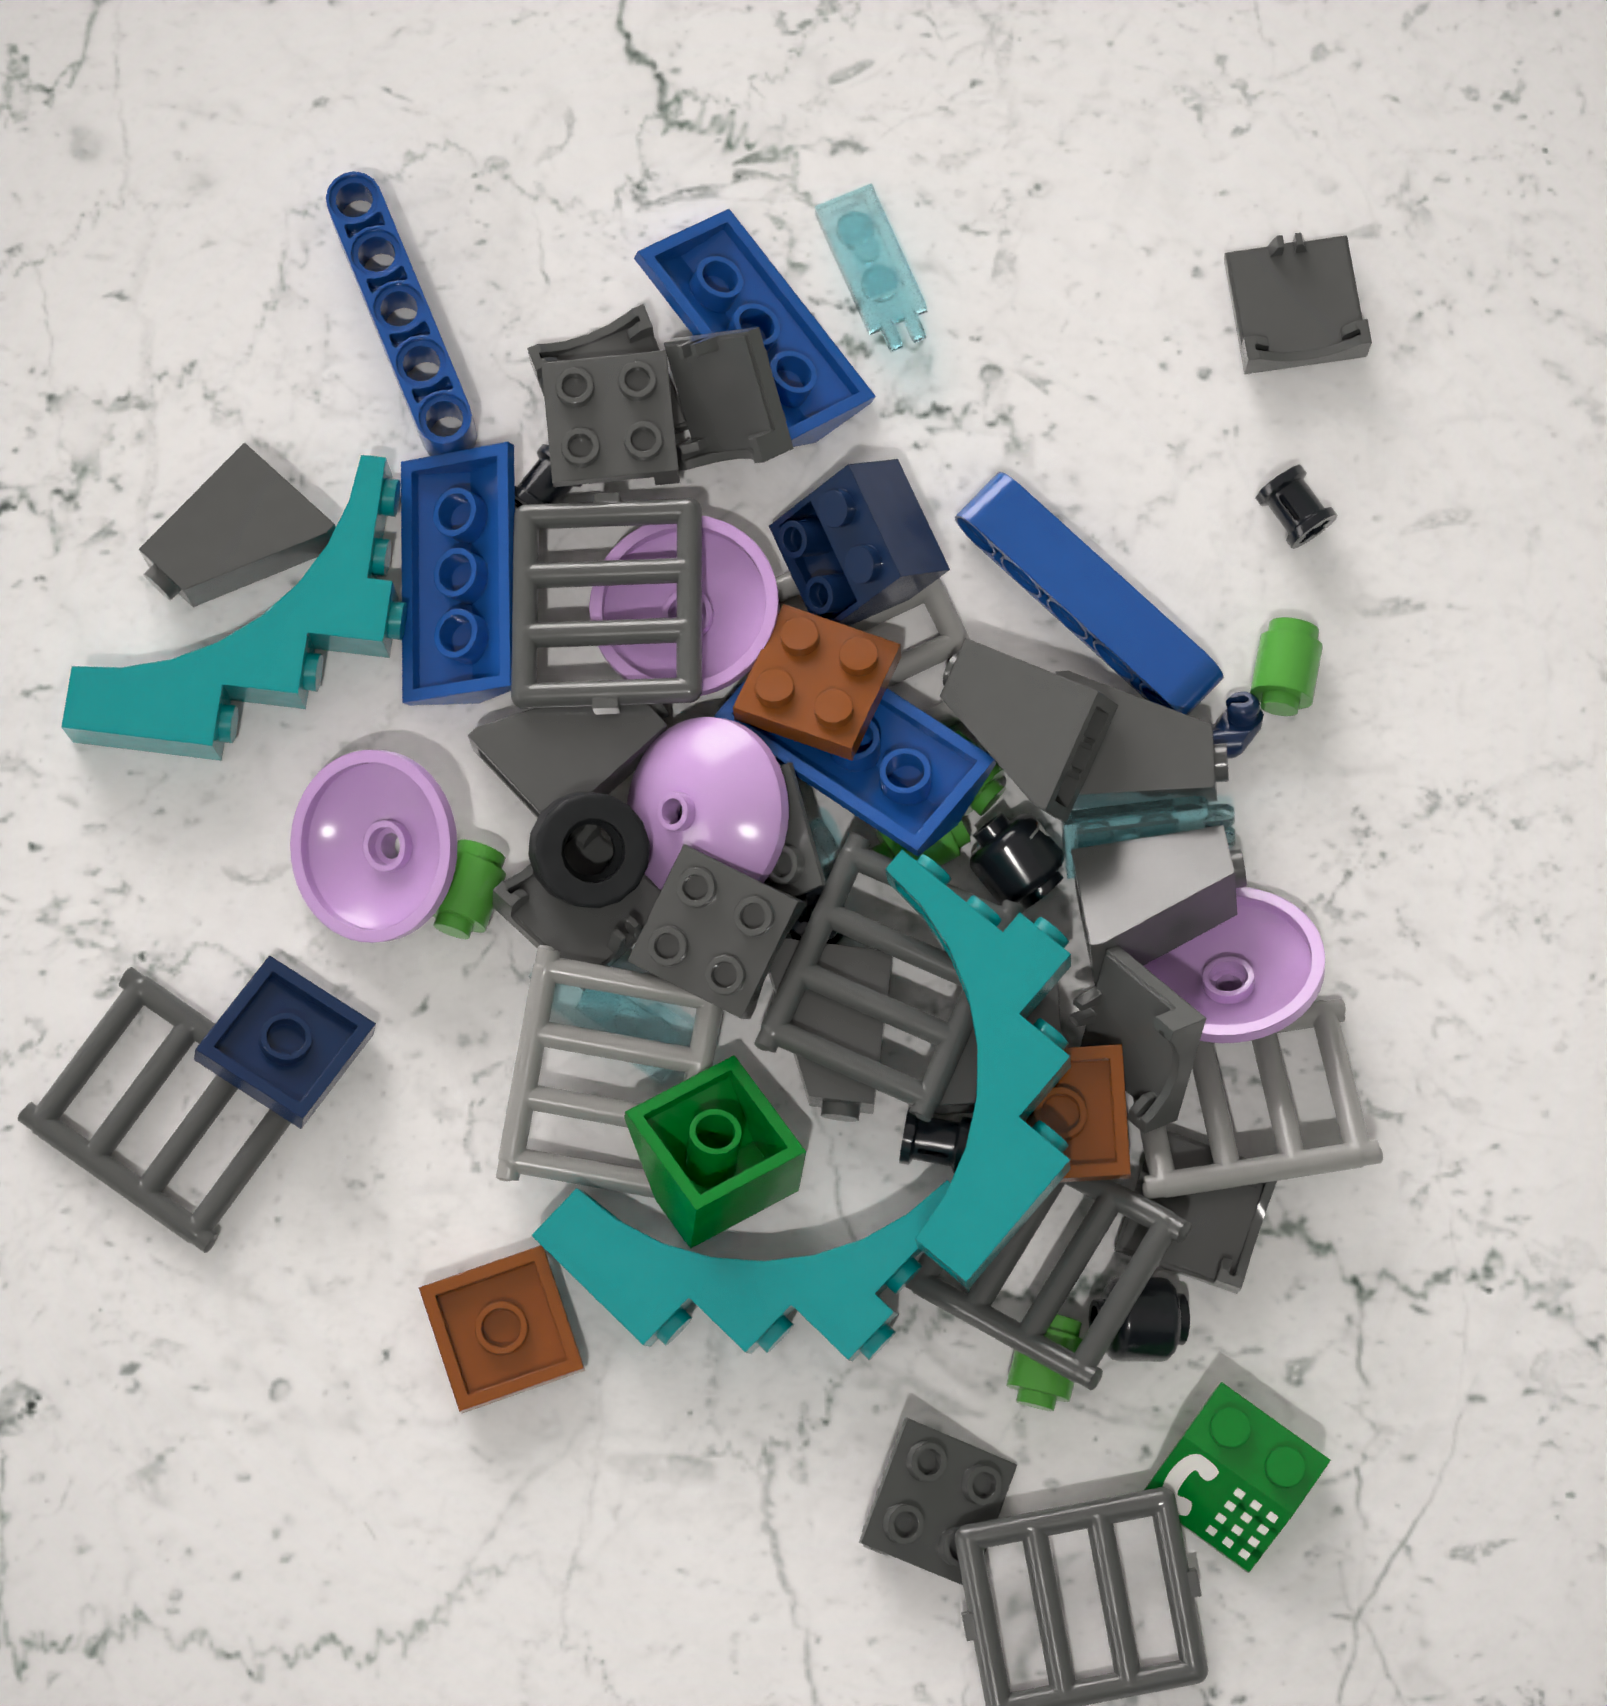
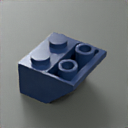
M898 459L846 465L769 525L770 531L808 612L847 626H851L910 600L950 570Z

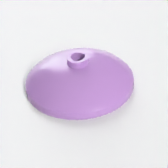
M702 516L701 696L732 685L752 669L761 649H764L774 631L780 608L777 582L772 567L760 547L749 536L733 525L707 516ZM677 524L643 525L623 538L604 560L677 558ZM677 583L592 586L589 604L590 621L677 617ZM676 643L598 646L608 664L623 679L676 678Z
M697 717L677 723L663 732L646 750L634 772L627 804L644 823L650 842L649 862L645 875L660 890H662L683 844L762 883L765 882L776 866L785 843L789 820V802L781 768L770 748L756 733L740 723L724 718ZM682 806V816L680 819V807Z
M361 750L335 759L327 764L311 780L295 811L290 841L293 873L307 906L325 926L340 936L359 942L374 943L400 939L413 933L436 913L449 891L455 872L457 832L452 810L444 792L432 775L421 765L396 752ZM397 837L399 838L400 842L399 854H397L395 850V841Z
M1248 887L1236 888L1238 915L1144 965L1146 969L1206 1017L1200 1041L1238 1043L1263 1038L1292 1024L1310 1008L1317 998L1325 975L1323 942L1313 922L1291 902L1259 889Z

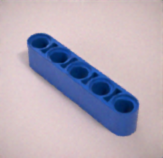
M355 171L343 173L335 178L327 189V208L335 232L422 444L430 456L474 448L477 440V431L470 405L380 187L373 178L365 173ZM361 200L372 204L368 212L362 216L348 217L342 214L346 206L354 201ZM385 254L394 258L392 264L383 271L374 272L364 268L367 261L375 255ZM408 308L417 312L412 322L407 325L398 327L387 323V318L397 309ZM429 362L439 366L437 374L427 381H416L409 377L413 367L420 363ZM454 417L462 421L460 429L451 436L442 437L431 432L433 425L441 418Z
M998 472L955 516V521L960 529L978 548L1146 700L1189 715L1224 678L1219 666L1202 648L1009 475Z

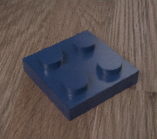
M269 955L197 1046L194 1061L302 1129L374 1035L376 1023Z

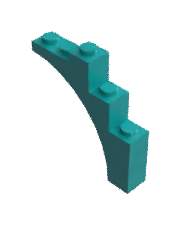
M361 455L349 502L327 546L298 584L259 618L219 642L173 659L127 667L72 666L61 726L73 743L222 761L224 743L234 742L238 727V706L231 705V700L306 709L309 691L317 692L319 690L322 677L323 656L322 654L315 653V649L390 658L392 640H402L404 635L407 604L406 602H398L399 597L392 581L377 579V576H387L390 565L391 540L383 539L386 516L396 517L400 501V480L392 479L393 476L386 457Z
M901 850L885 868L888 883L925 920L950 958L970 1006L977 1042V1098L966 1148L944 1198L916 1236L915 1241L917 1247L969 1290L1071 1169L1070 1159L1063 1154L1069 1146L1067 1142L1040 1120L1033 1127L1025 1122L1071 1068V1056L1064 1051L1069 1044L1066 1038L1041 1018H1038L1033 1025L1026 1020L1071 967V954L1064 949L1069 940L1046 919L1039 917L1033 923L1022 913H1019L1002 932L997 928L1002 921L999 915L978 897L972 895L966 902L947 887L952 879L935 861L924 854L916 861L904 850Z
M946 1180L908 1214L861 1240L809 1256L754 1261L709 1257L670 1246L623 1223L590 1195L578 1188L569 1195L531 1236L644 1346L651 1347L658 1339L666 1346L674 1340L692 1320L693 1317L686 1310L694 1302L745 1353L752 1354L759 1346L766 1353L770 1352L793 1328L794 1324L787 1317L796 1309L847 1360L853 1362L860 1353L868 1360H871L896 1333L889 1323L898 1314L879 1296L887 1287L896 1295L923 1267L915 1259L922 1252L917 1247L915 1238L944 1198L950 1182Z

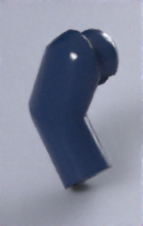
M1245 691L1236 692L1226 700L1227 710L1213 728L1214 744L1227 743L1228 759L1241 755L1262 727L1264 714L1260 709V702L1254 694Z

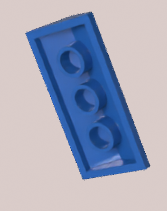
M730 209L637 251L634 260L693 336L759 327L793 447L818 442L870 405L876 396Z
M510 442L401 462L402 602L407 604L406 625L402 638V703L406 705L480 704L511 691L515 474L514 444Z
M745 681L714 715V718L732 720L752 730L770 748L780 766L793 763L795 774L798 778L917 857L959 824L996 765V761L991 755L888 688L880 701L853 761L734 720L733 706Z

